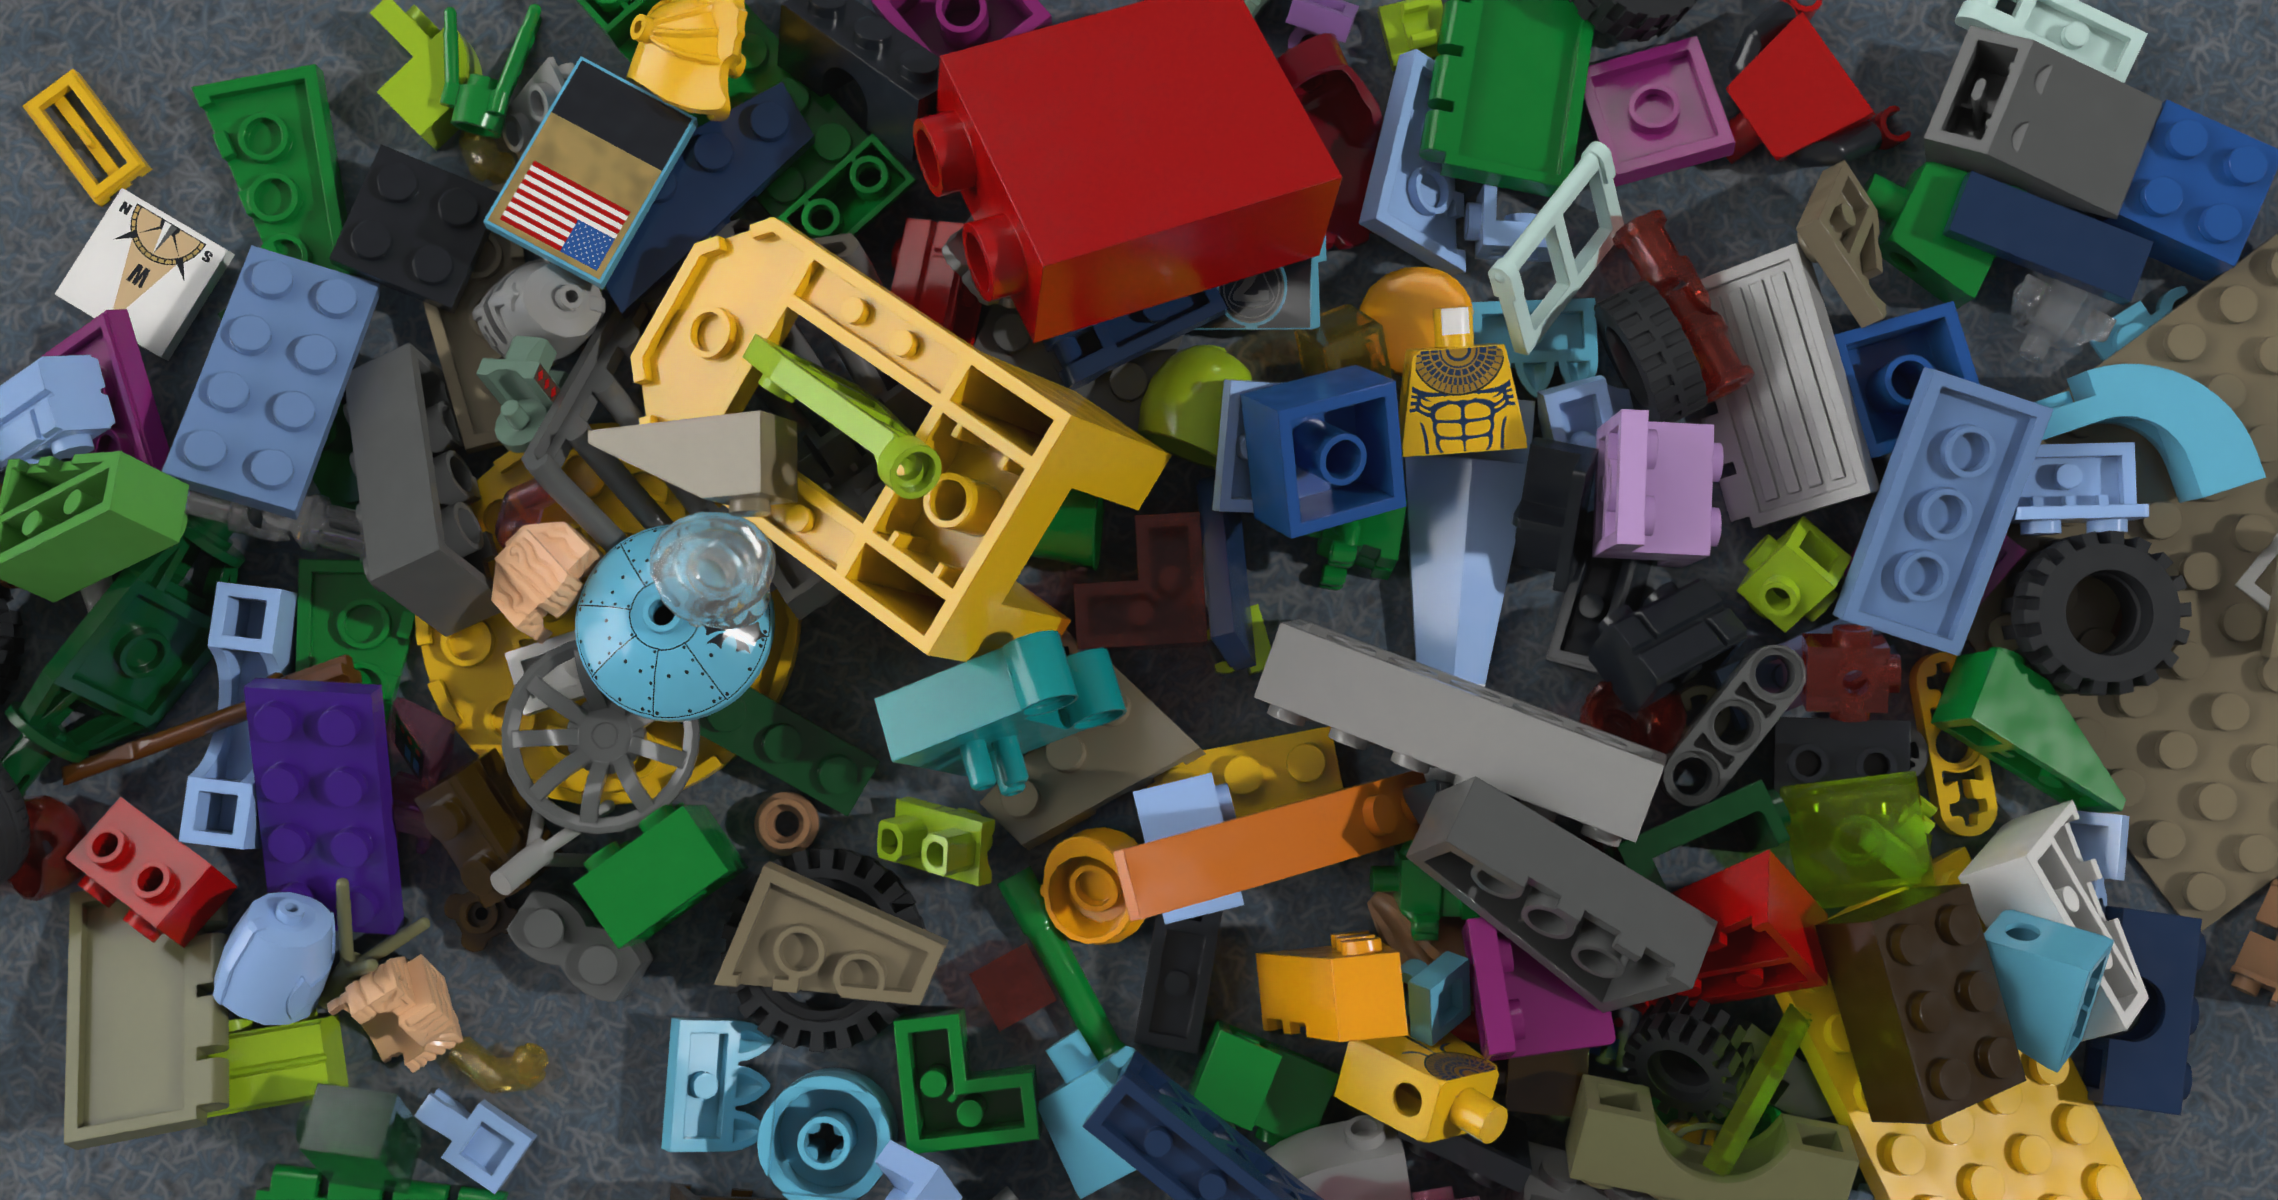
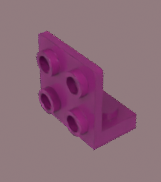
M1478 917L1466 920L1461 933L1465 957L1469 958L1470 988L1481 1055H1483L1484 1060L1496 1061L1601 1047L1615 1042L1616 1036L1611 1011L1602 1013L1484 918Z

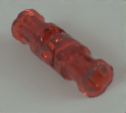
M1653 210L1634 218L1622 226L1615 233L1612 241L1617 249H1625L1641 278L1638 282L1646 280L1651 286H1654L1677 317L1700 365L1701 374L1707 389V403L1713 402L1744 386L1755 375V372L1751 365H1742L1725 335L1729 326L1721 314L1712 310L1711 298L1689 256H1681L1664 227L1667 222L1664 212L1662 210ZM1683 281L1687 285L1678 290H1673L1677 285H1679Z

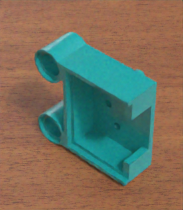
M1053 630L1039 631L1016 638L999 649L874 699L892 762L968 776L971 789L975 791L989 789L997 782L1000 793L1005 797L1022 793L1026 787L1025 782H1027L1029 775L1023 758L1024 753L1083 730L1110 723L1119 719L1127 712L1109 651L1104 648H1096L1066 657L1058 631Z

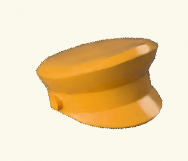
M1404 267L1384 275L1369 288L1359 307L1358 331L1366 350L1379 363L1393 369L1394 374L1403 376L1406 349L1435 347L1433 309L1472 306V302L1465 288L1448 273L1429 267Z
M1106 827L1085 829L1057 844L1049 854L1044 866V879L1040 888V894L1044 897L1046 912L1054 926L1069 939L1095 945L1118 943L1135 933L1146 919L1130 922L1113 851L1139 845L1124 832Z

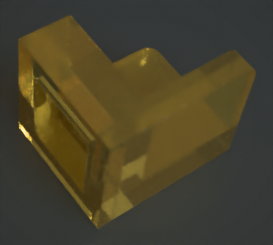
M1344 304L1320 313V327L1294 329L1301 367L1305 377L1352 365H1359L1392 379L1382 324L1353 305Z

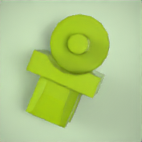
M913 797L896 799L895 817L883 819L878 824L877 854L879 858L975 886L990 884L992 871L988 864L987 851L990 850L993 843L992 835L995 830V819L984 817L977 811L968 808L954 809Z

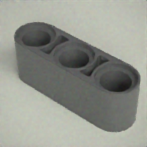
M1767 645L1752 649L1741 659L1667 751L1665 767L1658 783L1660 789L1669 799L1685 806L1697 807L1709 803L1721 792L1804 687L1807 671L1803 659L1796 651L1784 645ZM1767 656H1774L1780 659L1787 670V681L1784 687L1775 693L1763 690L1755 677L1759 662ZM1733 706L1745 716L1747 727L1744 736L1738 742L1727 744L1716 735L1714 722L1721 710ZM1693 757L1703 764L1706 771V781L1699 791L1688 795L1681 793L1675 787L1673 771L1680 761Z

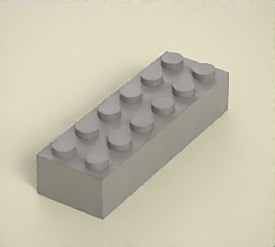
M1304 619L1280 623L1254 698L1270 704L1267 714L1281 721L1302 727L1306 721H1317L1330 726L1331 729L1328 737L1344 745L1366 750L1367 744H1377L1393 750L1390 760L1407 769L1428 774L1430 768L1438 767L1456 774L1453 785L1476 776L1501 792L1519 798L1518 802L1551 822H1555L1559 814L1582 822L1583 826L1580 833L1593 840L1614 847H1619L1622 838L1636 843L1665 767L1667 757L1664 753Z

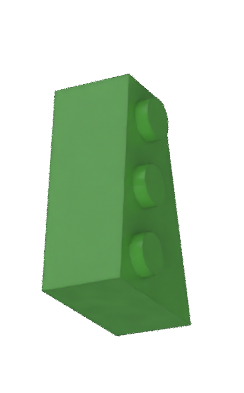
M122 451L74 454L72 461L66 462L53 456L41 457L38 464H29L21 459H8L0 495V579L51 602H56L180 542V538L187 526L185 508L189 485Z

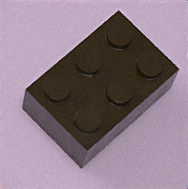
M1969 883L1909 888L1815 925L1872 1122L1932 1124L2027 1081Z

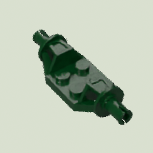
M212 496L197 515L186 513L187 526L180 538V542L125 568L45 666L23 703L13 701L6 709L5 714L8 720L21 732V735L0 759V763L12 777L22 798L54 756L74 763H80L89 756L90 751L154 731L210 661L213 654L208 648V639L217 582L237 584L238 568H240L246 558L239 550L232 546L233 541L230 537L252 511V507ZM201 550L207 556L212 557L202 591L185 578ZM82 702L104 712L71 731L61 725Z

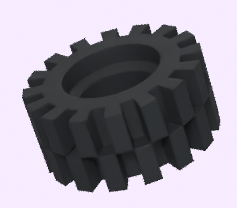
M1677 995L1673 1003L1668 997L1659 999L1655 1006L1651 1004L1647 1008L1623 1049L1626 1051L1622 1057L1623 1067L1631 1068L1627 1074L1630 1083H1642L1643 1086H1648L1651 1098L1654 1096L1661 1101L1657 1107L1659 1111L1668 1114L1671 1107L1678 1110V1119L1687 1122L1690 1121L1694 1113L1699 1123L1710 1122L1713 1115L1719 1120L1727 1115L1729 1109L1732 1110L1754 1069L1755 1060L1751 1059L1755 1051L1752 1042H1742L1746 1032L1740 1024L1732 1028L1726 1025L1731 1015L1721 1009L1715 1016L1708 1012L1709 1002L1699 999L1695 1007H1691L1688 996ZM1675 1051L1694 1059L1701 1067L1687 1062Z

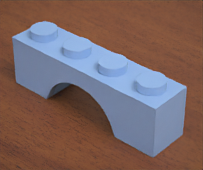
M217 582L208 648L214 656L218 670V710L245 701L244 686L254 678H266L275 672L282 673L284 676L296 672L298 593L276 588ZM248 721L214 732L204 758L199 766L188 776L178 842L243 850L262 849Z

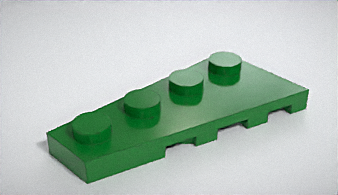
M316 64L191 87L199 107L205 111L215 133L212 136L221 157L227 161L240 190L237 193L246 214L252 218L262 240L261 248L357 277L354 273L334 266L329 259L348 217L323 71Z

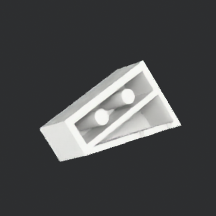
M2072 799L2012 819L2002 825L1958 876L1961 884L1969 883L1977 913L1987 929L2003 911L2016 910L2100 934L2114 940L2082 1041L2126 1031L2149 997L2119 919L2115 918L2106 921L2091 881L2103 877L2095 858L2083 861L2069 824V822L2080 819Z

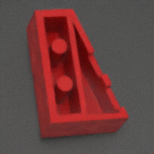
M1770 849L1671 893L1718 921L1693 989L1664 996L1668 997L1672 1003L1677 995L1688 996L1690 1006L1695 1007L1699 999L1713 1005L1828 985V969L1815 925L1828 920V914ZM1661 998L1632 1006L1644 1015L1647 1008L1651 1004L1655 1006Z

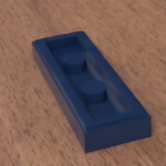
M1974 171L1964 176L1942 234L2122 306L2132 301L2153 245V241Z
M1215 475L1199 479V484L1197 485L1210 637L1229 667H1232L1234 671L1256 666L1241 512H1219L1212 510Z

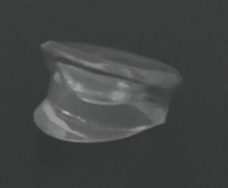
M697 512L677 519L660 533L650 552V575L663 604L677 617L689 621V624L694 627L707 626L723 630L737 629L754 623L767 609L770 601V584L775 575L776 554L767 535L751 521L725 512Z

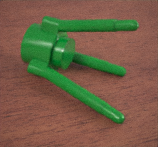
M531 4L529 6L500 79L496 80L483 75L470 74L467 84L462 85L459 82L457 12L453 7L445 8L443 32L445 83L440 104L454 109L450 122L454 127L482 137L495 139L501 137L510 98L542 22L540 17L541 7L538 4Z

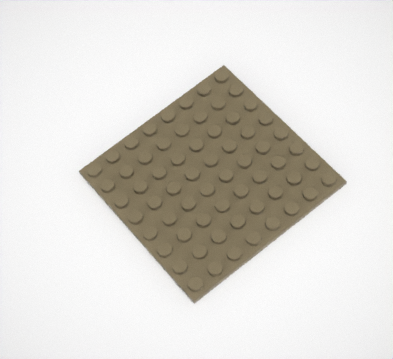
M2278 232L2239 260L2234 268L2220 274L2135 339L2094 367L2098 368L2116 364L2151 365L2173 370L2204 385L2218 395L2241 420L2257 450L2266 478L2201 499L2179 503L2160 453L2145 437L2134 430L2115 424H2093L2041 441V444L2135 442L2137 504H2149V517L2129 521L2128 532L2124 533V539L2140 537L2152 543L2148 553L2164 552L2174 562L2166 569L2168 575H2182L2187 585L2186 589L2180 590L2177 593L2180 603L2191 602L2192 616L2181 617L2179 627L2190 630L2189 637L2185 645L2172 646L2171 651L2179 656V659L2171 669H2158L2156 671L2160 679L2149 686L2134 687V692L2122 695L2080 696L2079 694H2064L2057 692V694L2126 799L2122 811L2104 813L2130 816L2127 850L2177 915L2202 919L2201 932L2278 876V657L2269 659L2260 655L2268 611L2235 586L2262 551L2271 545L2278 533ZM2067 387V388L2064 389L2062 392H2060V393H2063V392H2066V391H2070V394H2071V396H2072L2070 387ZM2086 522L2061 523L2062 534L2022 536L2020 535V524L2009 525L2006 535L2024 548L2026 553L1978 607L1966 639L1975 652L1988 651L1991 647H2001L2011 651L2019 648L2015 639L2004 640L2001 627L2012 625L2011 613H2001L2002 599L2013 597L2015 591L2006 586L2012 573L2024 571L2026 567L2021 562L2030 553L2043 550V545L2057 539L2085 534ZM2278 554L2255 581V584L2270 596L2272 594ZM2086 576L2075 585L2067 601L2066 619L2072 635L2083 647L2094 653H2101L2116 639L2111 630L2121 605L2114 591L2103 581L2092 576ZM2026 664V666L2032 670V667L2029 664Z

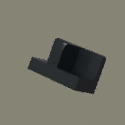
M1534 437L1529 449L1522 498L1513 514L1512 524L1517 528L1511 563L1555 572L1553 590L1566 593L1578 568L1598 449Z

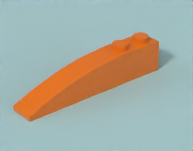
M1409 771L1113 851L1130 922L1268 884L1413 840L1420 825L1405 802L1402 790L1425 783V775L1416 771Z

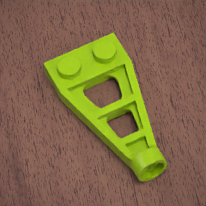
M757 334L754 335L742 357L762 373L758 381L760 386L788 402L794 403L795 399L799 400L873 453L880 479L900 497L917 499L928 494L936 486L942 470L939 455L921 439L917 438L886 406L859 385ZM900 464L904 468L905 475L897 474Z

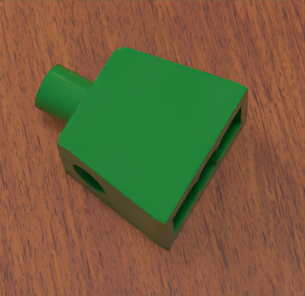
M1925 162L1910 174L1904 187L1873 173L1863 189L1878 210V218L1887 222L1878 239L1882 258L1942 302L1954 301L1956 309L1975 299L1995 255L1942 235L1964 176L1969 172L1936 162ZM2009 185V186L2015 187V188H2017V189H2020V190H2022V191H2025V190H2023V189H2021V188H2019V187H2016V186H2013V185Z

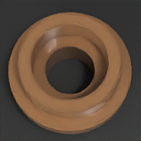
M780 792L768 797L758 808L754 821L755 832L759 842L768 851L781 856H789L791 853L808 849L815 841L820 826L819 815L813 803L805 796L795 792ZM785 811L793 812L799 820V828L791 836L782 835L776 827L778 816Z

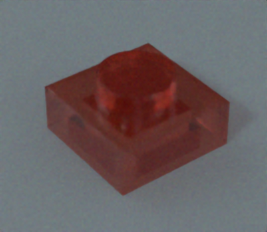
M1028 942L1021 944L969 974L999 1031L1057 1000V996Z

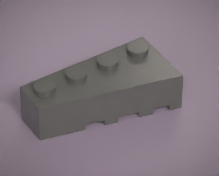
M407 343L352 369L345 388L347 402L343 405V411L351 430L353 452L350 453L349 459L351 468L357 477L360 503L356 506V515L364 532L366 556L363 558V569L368 581L377 591L388 594L445 637L501 613L491 601L493 579L488 562L494 560L498 553L493 535L487 531L482 533L480 524L472 510L471 504L482 498L476 477L472 476L466 462L456 453V451L465 446L443 372L411 343Z
M1476 776L1435 793L1406 855L1410 861L1602 1013L1693 989L1718 923L1715 919Z

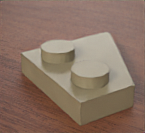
M1843 160L1822 171L1796 230L1798 232V242L1804 255L1812 263H1819L1860 327L1864 328L1884 319L1887 314L1886 304L1876 296L1869 285V279L1883 273L1882 254L1878 245V235L1880 234L1878 210L1846 161Z

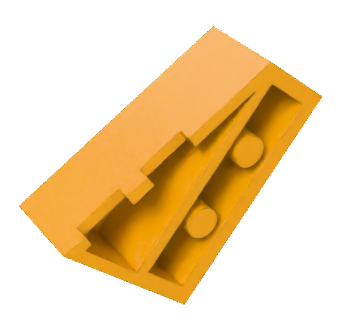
M1368 930L1330 934L1331 946L1256 953L1263 1030L1283 1029L1284 1034L1292 1035L1299 1034L1300 1027L1306 1026L1307 1037L1334 1042L1408 1036L1400 952L1381 942V938L1375 937V934H1369Z

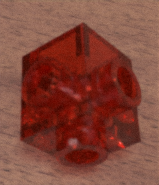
M1858 624L1835 625L1832 628V634L1802 633V659L1807 672L1806 683L1800 692V697L1806 711L1830 712L1829 717L1831 719L1844 722L1867 721L1870 719V713H1888L1889 693H1899L1901 688L1900 654H1890V647L1882 634H1873V627ZM1857 670L1855 673L1851 675H1846L1850 671Z

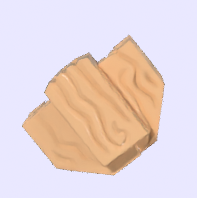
M566 522L523 525L505 543L506 547L494 558L496 564L491 601L516 629L533 637L540 644H543L553 633L543 627V617L550 613L558 618L567 612L580 598L584 584L581 582L582 577L589 576L594 567L605 556L592 541Z
M422 954L410 961L405 956L390 958L386 963L379 965L377 970L365 974L360 979L350 983L345 987L346 991L340 997L327 1003L328 1012L333 1016L343 1009L351 1014V1017L364 1028L384 1063L391 1061L392 1057L397 1058L399 1055H403L404 1065L412 1073L419 1070L420 1067H424L427 1061L435 1060L436 1054L443 1055L446 1049L450 1050L455 1047L456 1043L464 1041L458 1017L452 1007L445 977Z

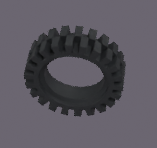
M816 848L791 853L789 856L773 861L775 864L827 887L840 889L852 894L870 906L925 929L923 916L920 917L915 905L917 902L911 891H907L900 882L901 879L892 870L886 869L879 864L880 861L868 855L864 856L855 853L853 850L843 848ZM760 874L754 875L744 885L746 887L745 891L741 896L735 898L729 909L733 913L729 923L724 924L721 938L726 939V950L721 952V965ZM740 984L738 987L727 986L730 995L736 993L742 1005L737 1008L746 1019L752 1017L759 1024L757 1030L767 1037L774 1035L782 1039L781 1044L794 1049L798 1046L808 1047L811 1052H824L827 1049L833 1048L842 1050L864 1040L867 1041L890 1025L908 1005L858 999L846 1006L828 1009L811 1007L795 1000L787 992L772 991L773 987Z

